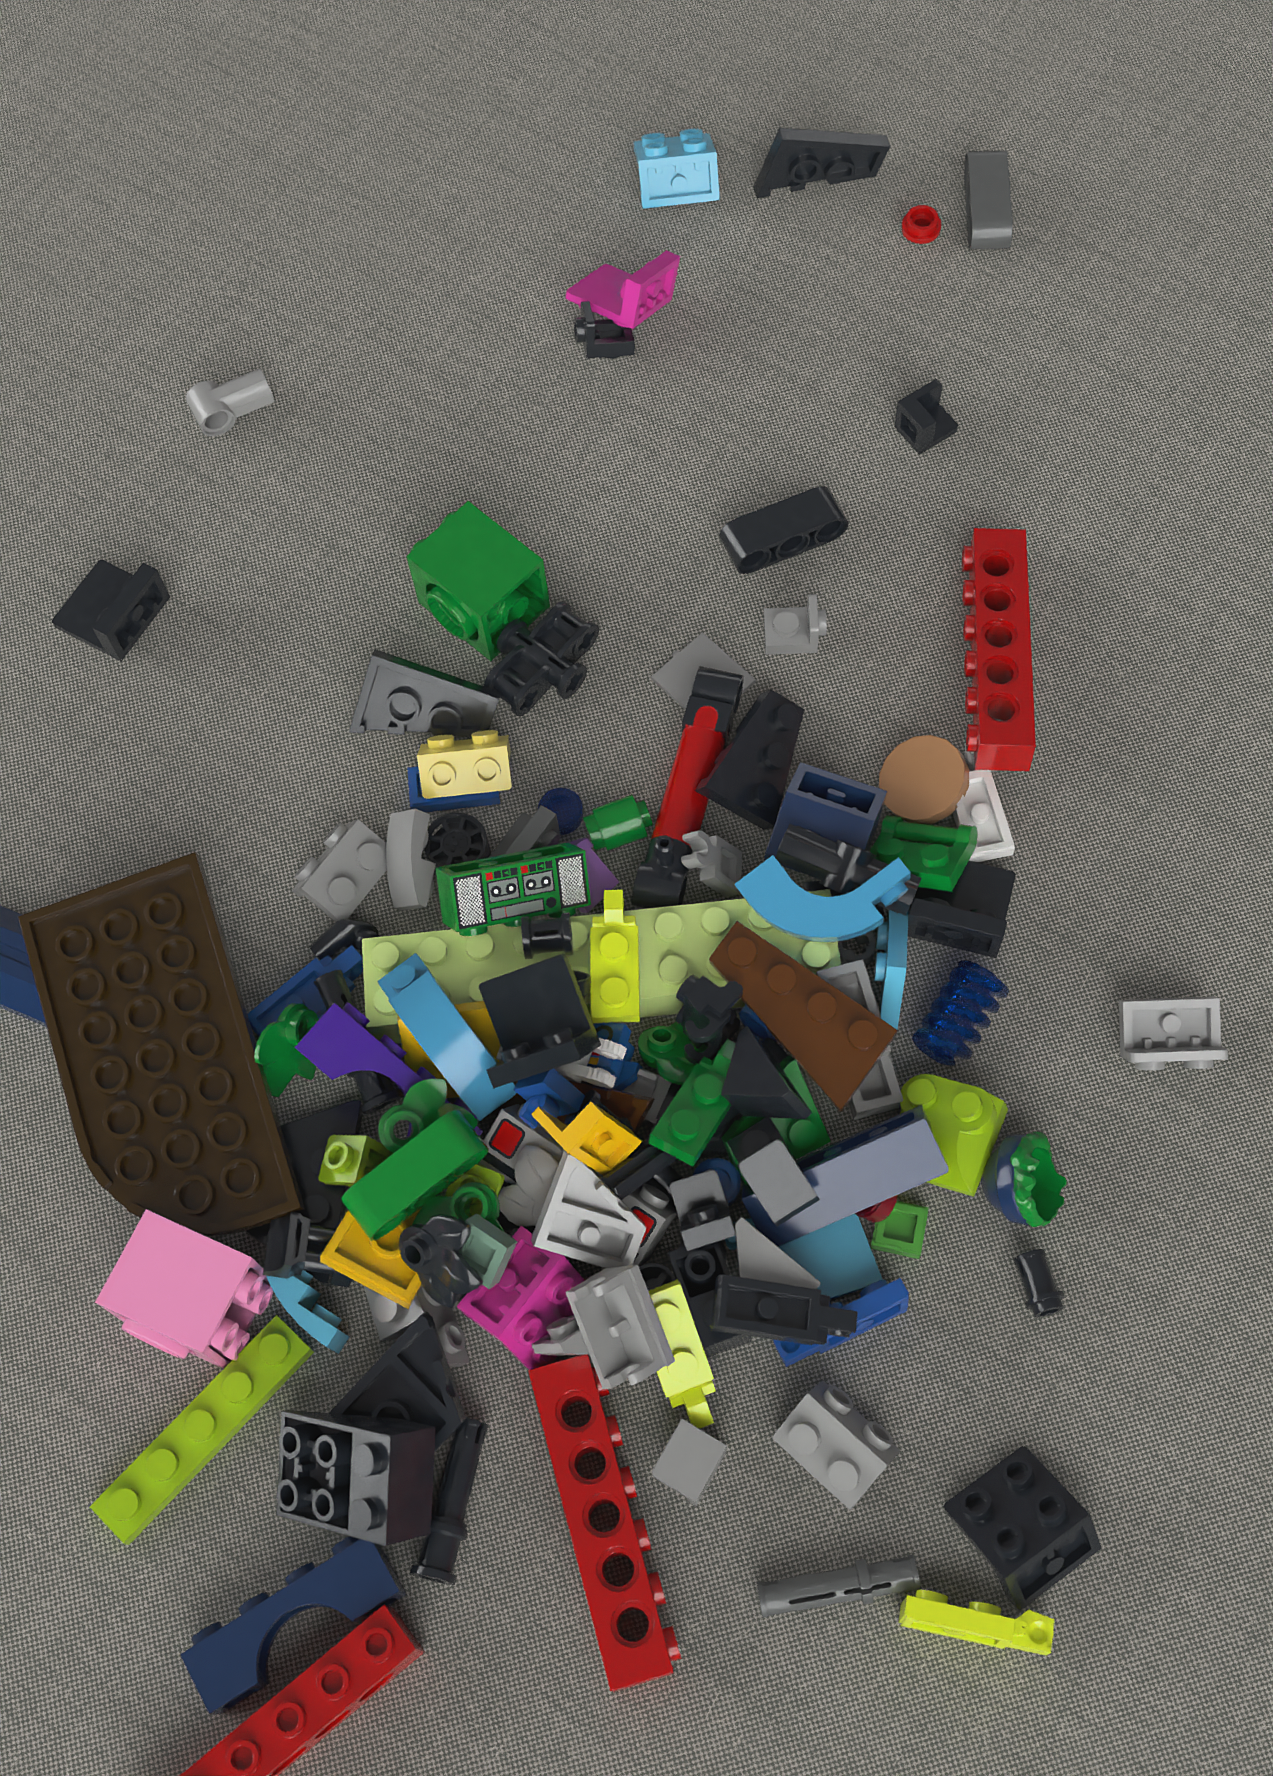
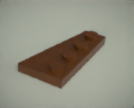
M738 921L735 922L709 958L710 964L727 983L736 981L743 987L741 1000L758 1016L768 1031L786 1048L799 1063L803 1071L820 1087L830 1102L841 1113L895 1038L897 1029Z

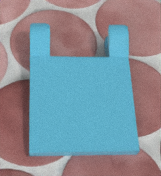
M855 1213L779 1246L782 1251L821 1282L817 1289L821 1290L822 1295L830 1296V1300L863 1290L868 1285L883 1280L859 1217ZM750 1218V1219H745V1220H746L747 1222H749L753 1227H755V1225H754V1223H753V1221H752L751 1218ZM735 1236L724 1239L730 1250L737 1249Z

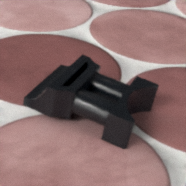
M291 1211L287 1216L270 1221L263 1275L288 1279L294 1275H301L302 1270L331 1274L330 1285L350 1287L353 1280L320 1262V1256L323 1252L307 1250V1245L326 1247L337 1228L311 1225L310 1219L305 1218L296 1211Z

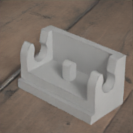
M638 1265L605 1268L565 1292L603 1389L614 1388L626 1379H628L630 1385L637 1384L664 1366H669L675 1362Z

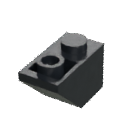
M718 1242L689 1251L684 1246L668 1252L676 1280L681 1284L706 1357L709 1358L751 1342V1336L710 1330L716 1277L719 1274L730 1275Z

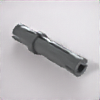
M913 1554L908 1555V1557L867 1564L866 1559L855 1560V1566L809 1573L767 1582H756L763 1618L856 1600H862L863 1605L874 1603L873 1597L921 1590Z

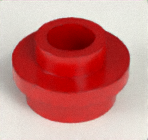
M918 205L911 208L904 216L901 230L904 237L909 241L917 244H926L934 241L939 236L941 220L934 208L927 205Z

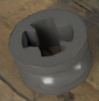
M872 931L854 938L857 944H866L863 945L862 954L855 955L852 949L844 950V948H847L848 940L838 941L841 965L863 959L865 967H867L872 962L876 948V937Z

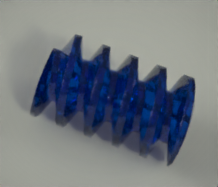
M968 960L959 961V966L952 969L949 975L950 981L944 983L941 987V997L934 999L930 1008L932 1012L925 1014L921 1024L923 1028L917 1029L912 1037L914 1044L924 1054L936 1062L947 1066H955V1057L964 1060L971 1059L973 1052L964 1044V1041L972 1044L980 1043L982 1036L973 1026L982 1029L989 1028L991 1020L982 1011L997 1013L1000 1005L992 996L1006 998L1009 993L1007 986L994 973Z

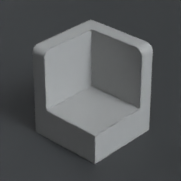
M681 1419L654 1466L652 1475L658 1481L685 1496L688 1503L697 1507L727 1453V1445Z

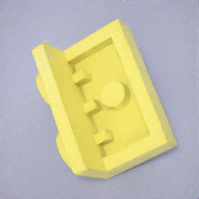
M485 730L472 733V739L454 741L453 735H438L428 738L427 744H421L417 754L422 796L425 799L510 790L512 780L509 763L511 753L509 735L498 736V731Z

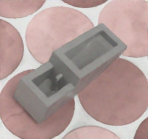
M863 959L816 971L817 976L881 1019ZM890 1045L848 1102L853 1120L898 1109L901 1106L900 1102L904 1101L889 1055L891 1052Z

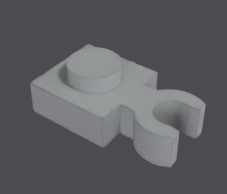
M701 830L683 834L682 840L690 844L693 854L681 857L683 865L689 869L698 867L700 881L723 896L740 894L734 884L741 879L742 851L718 835L708 837Z

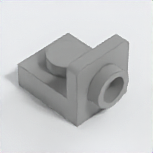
M817 594L808 595L807 607L764 608L765 655L817 653L819 636H826L827 634L826 609L818 610Z

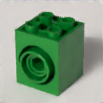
M469 501L457 511L450 512L443 519L441 525L426 539L419 540L406 556L419 604L432 613L449 633L458 639L465 640L490 662L501 653L496 648L497 641L503 629L511 621L517 618L522 619L526 622L528 628L550 607L543 559Z

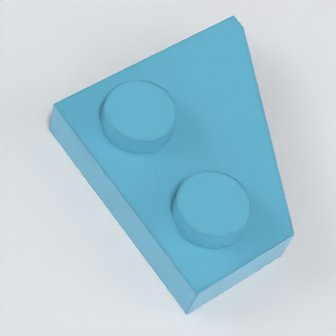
M889 910L887 922H884L877 928L876 949L884 950V953L877 952L874 981L882 982L879 1009L881 1019L898 1030L907 968L908 912L905 916Z

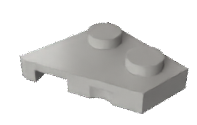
M564 1150L531 1241L534 1247L604 1268L629 1266L634 1263L647 1227L586 1164Z

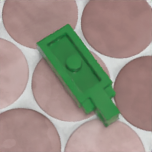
M727 1039L714 1061L704 1056L700 1063L695 1065L650 1134L649 1144L691 1166L695 1165L732 1106L721 1093L735 1048V1042Z

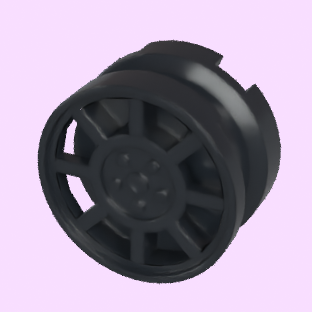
M457 812L445 814L433 821L427 829L429 837L424 851L428 861L436 863L435 876L437 867L484 859L491 855L486 831L483 825L471 815ZM440 825L443 826L434 835H432L436 828H438Z

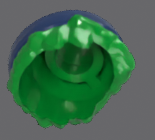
M1035 1131L1028 1134H1015L1005 1137L1000 1146L989 1157L981 1178V1185L987 1200L993 1207L1003 1213L1006 1219L1012 1223L1037 1227L1051 1223V1220L1057 1216L1058 1208L1064 1205V1197L1060 1196L1061 1189L1067 1185V1180L1056 1171L1052 1161L1051 1145L1048 1137L1043 1132Z

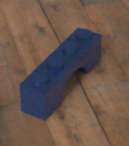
M348 1536L332 1547L331 1551L334 1556L315 1567L314 1563L310 1562L290 1573L285 1578L288 1586L270 1597L267 1592H262L243 1603L238 1608L241 1614L238 1618L223 1627L220 1622H215L196 1633L191 1638L194 1646L181 1653L180 1656L208 1713L222 1715L269 1684L268 1659L272 1644L283 1626L296 1615L309 1609L328 1607L340 1611L353 1622L361 1624L383 1605L390 1606L406 1596L407 1593L381 1545Z

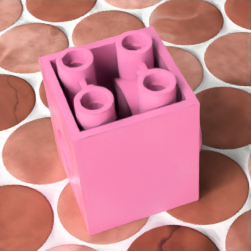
M146 1209L95 1303L123 1321L122 1330L137 1339L180 1359H185L188 1353H191L224 1369L232 1360L237 1361L238 1354L248 1344L250 1334L247 1331L255 1315H261L267 1308L273 1295V1289L266 1275H263V1268L252 1257Z

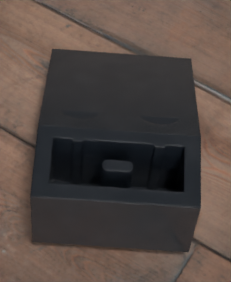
M296 1410L281 1411L277 1516L383 1546L431 1534L435 1450L434 1426L398 1418Z

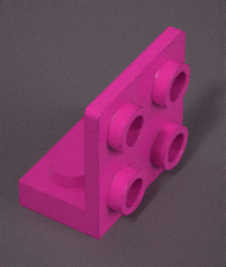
M666 250L652 261L647 262L644 267L634 274H629L609 264H603L567 289L565 298L578 304L580 308L581 302L589 301L592 312L611 319L620 327L634 329L672 300L680 256Z
M520 1226L512 1236L518 1242L500 1282L490 1289L483 1285L467 1293L456 1307L464 1315L498 1339L527 1370L550 1364L558 1356L535 1354L531 1344L548 1334L546 1328L551 1323L574 1315L565 1292L585 1280L564 1255L534 1247L531 1241L533 1234Z

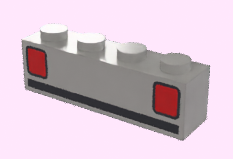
M525 1103L522 1105L516 1104L501 1110L483 1141L489 1151L479 1162L486 1168L503 1174L504 1180L511 1185L517 1184L515 1179V1163L524 1146L531 1145L542 1148L551 1154L558 1163L564 1152L561 1145L540 1123L536 1128L532 1129L519 1118L520 1110ZM590 1168L600 1179L603 1177V1175ZM644 1184L643 1187L640 1186L622 1199L647 1227L633 1265H638L639 1267L650 1259L677 1214V1210L668 1204V1196L661 1190L648 1184Z

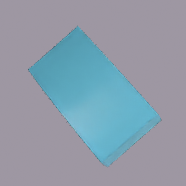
M302 1270L301 1275H294L288 1279L266 1276L276 1297L292 1318L312 1337L339 1354L349 1336L337 1329L342 1319L327 1309L316 1304L313 1310L310 1311L321 1295L308 1285L313 1276Z

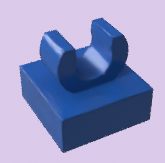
M555 1069L518 1080L513 1089L527 1101L520 1110L519 1118L532 1129L536 1128L539 1124L531 1115L537 1107L557 1118L558 1116L578 1112L585 1098L582 1092Z

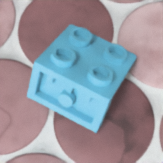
M687 129L681 131L680 136L665 138L662 133H650L641 137L642 140L633 142L638 163L643 209L720 200L717 152L709 133L703 134L701 129Z

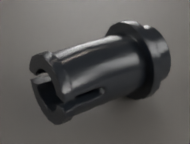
M1044 1249L1027 1251L1013 1259L1029 1299L1025 1302L1026 1308L1033 1311L1035 1318L1049 1316L1064 1309L1061 1300L1065 1296L1063 1291H1057L1045 1258Z

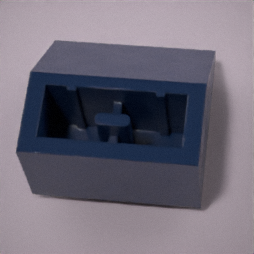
M800 762L786 791L764 860H767L772 855L776 857L789 824L799 825L834 842H837L838 839L868 851L878 827L887 791ZM780 863V865L783 866V867H786V868L795 870V869H793V868H791V867H788V866L783 865V864Z

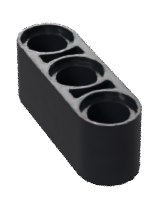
M819 486L730 521L721 529L719 537L736 570L741 574H749L836 540L844 534L849 523L831 490L826 486Z

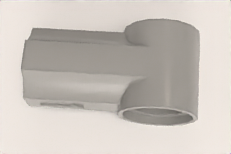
M261 369L254 370L220 385L214 381L199 382L192 386L186 395V401L201 431L207 436L223 435L233 427L235 418L275 402Z

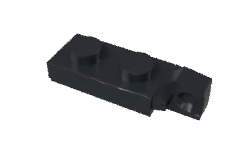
M719 1274L716 1277L710 1330L806 1345H825L827 1343V1335L850 1337V1334L856 1333L857 1311L830 1307V1296L822 1295L821 1290Z

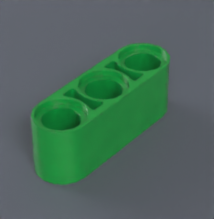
M457 1109L452 1110L437 1119L357 1181L344 1193L341 1200L371 1241H375L394 1230L422 1208L427 1201L436 1197L478 1164L486 1156L489 1149L462 1113Z

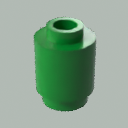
M632 794L593 808V814L583 817L595 851L605 847L607 851L648 837L645 828L653 825L645 801L635 802Z

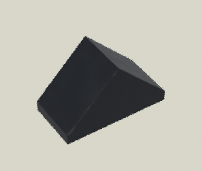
M748 1026L739 1031L721 1095L744 1117L806 1119L812 1114L811 1110L770 1049Z

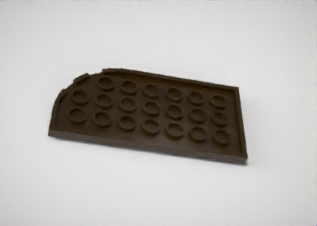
M196 852L18 916L75 1136L81 1154L100 1186L127 1208V1211L139 1218L143 1216L147 1209L204 1236L243 1232L268 1224L271 1220L287 1216L291 1211L301 1212L305 1210L263 1065L255 1062V1038L201 857Z

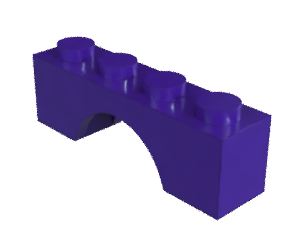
M349 1002L342 1009L336 1003H333L294 1047L331 1080L353 1071H374L394 1081L405 1096L409 1088L419 1081L437 1079L424 1067L421 1066L415 1073L401 1061L406 1052L386 1034L379 1041L364 1028L370 1021ZM457 1098L453 1104L463 1107L478 1119L461 1099ZM410 1122L406 1137H408L412 1132V1125ZM477 1126L474 1129L478 1136L483 1132Z

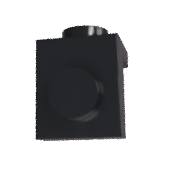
M581 302V317L574 318V334L576 343H583L586 359L602 357L614 359L620 356L635 354V340L631 328L620 327L611 319L594 320L590 302Z

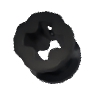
M562 913L560 918L531 921L529 916L521 917L525 959H533L536 953L563 951L566 955H573L570 913Z

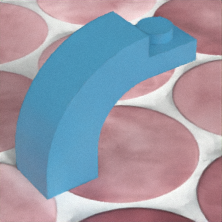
M772 855L734 885L753 910L777 930L812 942H838L861 936L883 924L884 919L875 908V905L881 901L887 907L909 890L904 883L911 878V872L898 857L854 891L840 896L826 897L812 894L799 887L790 878L774 855Z
M417 953L377 981L389 998L388 1001L411 1034L480 1121L517 1094L513 1090L515 1087L513 1082L493 1089L486 1070L498 1063V1061L473 1031Z

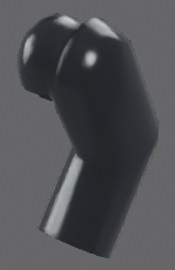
M341 919L333 924L309 947L317 958L321 960L328 955L331 958L342 947L348 948L351 945L362 952V939L379 937L377 928L367 921Z

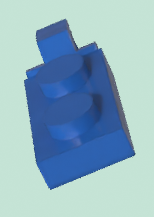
M351 945L334 960L329 955L320 961L317 958L312 960L247 1014L252 1030L260 1037L266 1026L277 1021L285 1007L292 1003L306 1005L320 1019L327 1010L313 982L328 972L341 969L351 992L356 987L353 981L363 973V957Z
M901 1278L889 1284L886 1280L876 1281L860 1292V1298L844 1306L841 1302L830 1304V1307L857 1311L856 1333L850 1334V1337L827 1335V1343L825 1345H806L772 1339L784 1365L788 1367L818 1351L822 1354L906 1312L909 1292Z

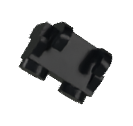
M691 975L680 986L676 998L684 1003L676 1016V1022L683 1027V1033L687 1035L692 1043L686 1044L684 1047L685 1057L690 1063L694 1065L699 1064L704 1056L713 1060L726 1040L730 1039L739 1030L740 1020L736 1017L737 1014L734 1010H729L743 995V987L736 981H730L724 987H719L705 976L699 979L695 975ZM703 1044L707 1046V1049L703 1052H697L694 1047L699 1049Z

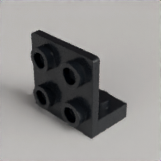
M99 560L54 616L52 623L55 628L122 661L169 600L170 595L158 570L145 563H142L135 574L132 575L104 560Z
M968 861L952 892L918 887L908 918V937L996 958L1007 925L1006 915L1015 881V872Z
M566 954L548 958L480 983L479 990L503 1049L500 1052L502 1060L486 1070L493 1089L581 1060L601 1046Z
M1025 1446L1015 1450L944 1504L947 1515L994 1568L1005 1596L1019 1612L1102 1549L1090 1514Z

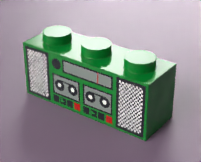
M569 842L436 868L442 922L455 932H459L461 936L484 934L488 931L487 926L504 923L507 927L521 926V917L529 916L531 921L532 917L545 914L552 918H560L562 913H570V916L576 914V908L591 905L585 850Z

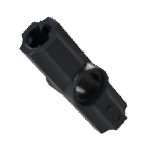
M789 824L775 857L779 863L820 880V884L842 894L854 891L889 865L876 859L877 855L838 839L837 842L820 836L818 833L793 824ZM911 874V878L904 883L909 889L904 895L887 907L881 901L877 905L906 916L922 878Z

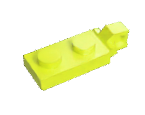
M604 890V916L592 917L593 927H590L591 1019L593 1023L640 1022L638 926H636V915L624 916L623 890Z
M676 1280L648 1291L675 1359V1362L669 1366H664L656 1373L666 1398H669L672 1408L684 1404L690 1423L700 1429L714 1423L705 1395L716 1391L712 1382L714 1377L681 1284Z
M916 1590L915 1597L907 1595L901 1603L898 1623H901L903 1627L1002 1649L1010 1647L1046 1656L1051 1653L1054 1619L1037 1612L1027 1610L1021 1616L1013 1619L1001 1616L1002 1609L998 1606L983 1602H969V1608L947 1604L948 1596L928 1590Z

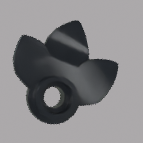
M437 1214L425 1224H413L404 1229L399 1237V1250L403 1261L413 1271L417 1272L426 1293L438 1304L452 1308L455 1306L456 1294H466L475 1290L483 1284V1280L459 1252L470 1236L471 1226L456 1217Z

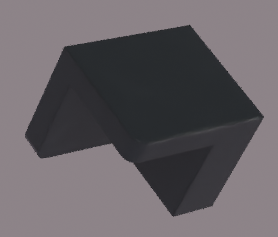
M937 379L897 402L894 427L919 455L955 434L958 428L956 421L940 405L943 385Z

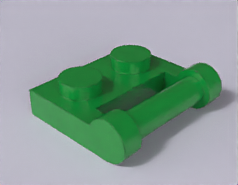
M886 815L882 823L881 833L869 852L877 855L876 859L887 864L892 863L899 857L911 874L922 878L918 887L952 892L976 848L978 831L977 827L973 825L960 824L958 828L903 822L902 817ZM901 840L924 842V843H932V844L929 845V844L905 842V841H901Z

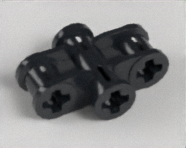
M564 601L557 603L535 626L532 632L527 629V624L522 619L517 618L511 621L501 632L496 646L497 650L506 656L489 672L483 686L502 692L500 698L511 706L512 713L519 717L528 713L551 686L557 689L556 693L561 698L567 699L571 697L581 687L587 675L586 666L582 663H574L593 646L599 634V626L592 621L585 622L574 614L571 606Z

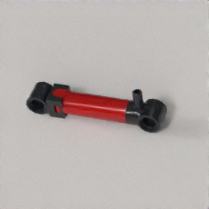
M699 666L692 694L689 697L682 720L681 739L645 860L639 866L632 893V905L648 909L682 905L689 868L683 865L681 857L693 854L690 844L682 840L683 834L701 829L709 801L708 798L694 790L702 779L709 776L716 765L714 761L720 752L727 749L733 728V718L736 716L741 699L744 675Z

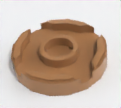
M933 735L912 737L897 745L886 757L879 773V788L887 791L884 804L896 816L902 817V819L910 823L933 824L950 816L958 807L956 804L960 801L962 795L965 797L969 788V768L964 756L947 739Z

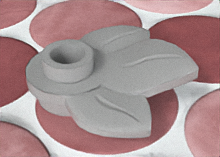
M526 1145L522 1148L515 1163V1179L517 1184L502 1188L498 1195L501 1212L510 1222L517 1226L536 1227L559 1165L556 1159L542 1148Z

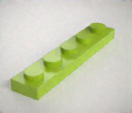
M276 1315L238 1354L237 1361L232 1360L90 1505V1508L122 1543L130 1545L306 1362L314 1351Z

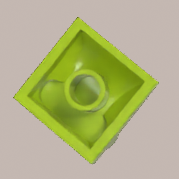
M919 1074L910 1078L901 1089L904 1101L900 1102L902 1107L900 1114L920 1105L923 1106L930 1121L933 1135L949 1167V1171L946 1174L926 1183L974 1197L985 1165L991 1155L1008 1112L1007 1105L1003 1100L973 1085L932 1074Z

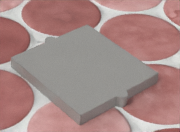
M703 632L681 651H674L673 658L651 676V680L684 710H686L689 697L692 694L699 666L744 675L742 694L756 683V679Z

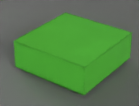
M897 1201L890 1215L883 1221L875 1223L870 1248L919 1259L929 1207Z

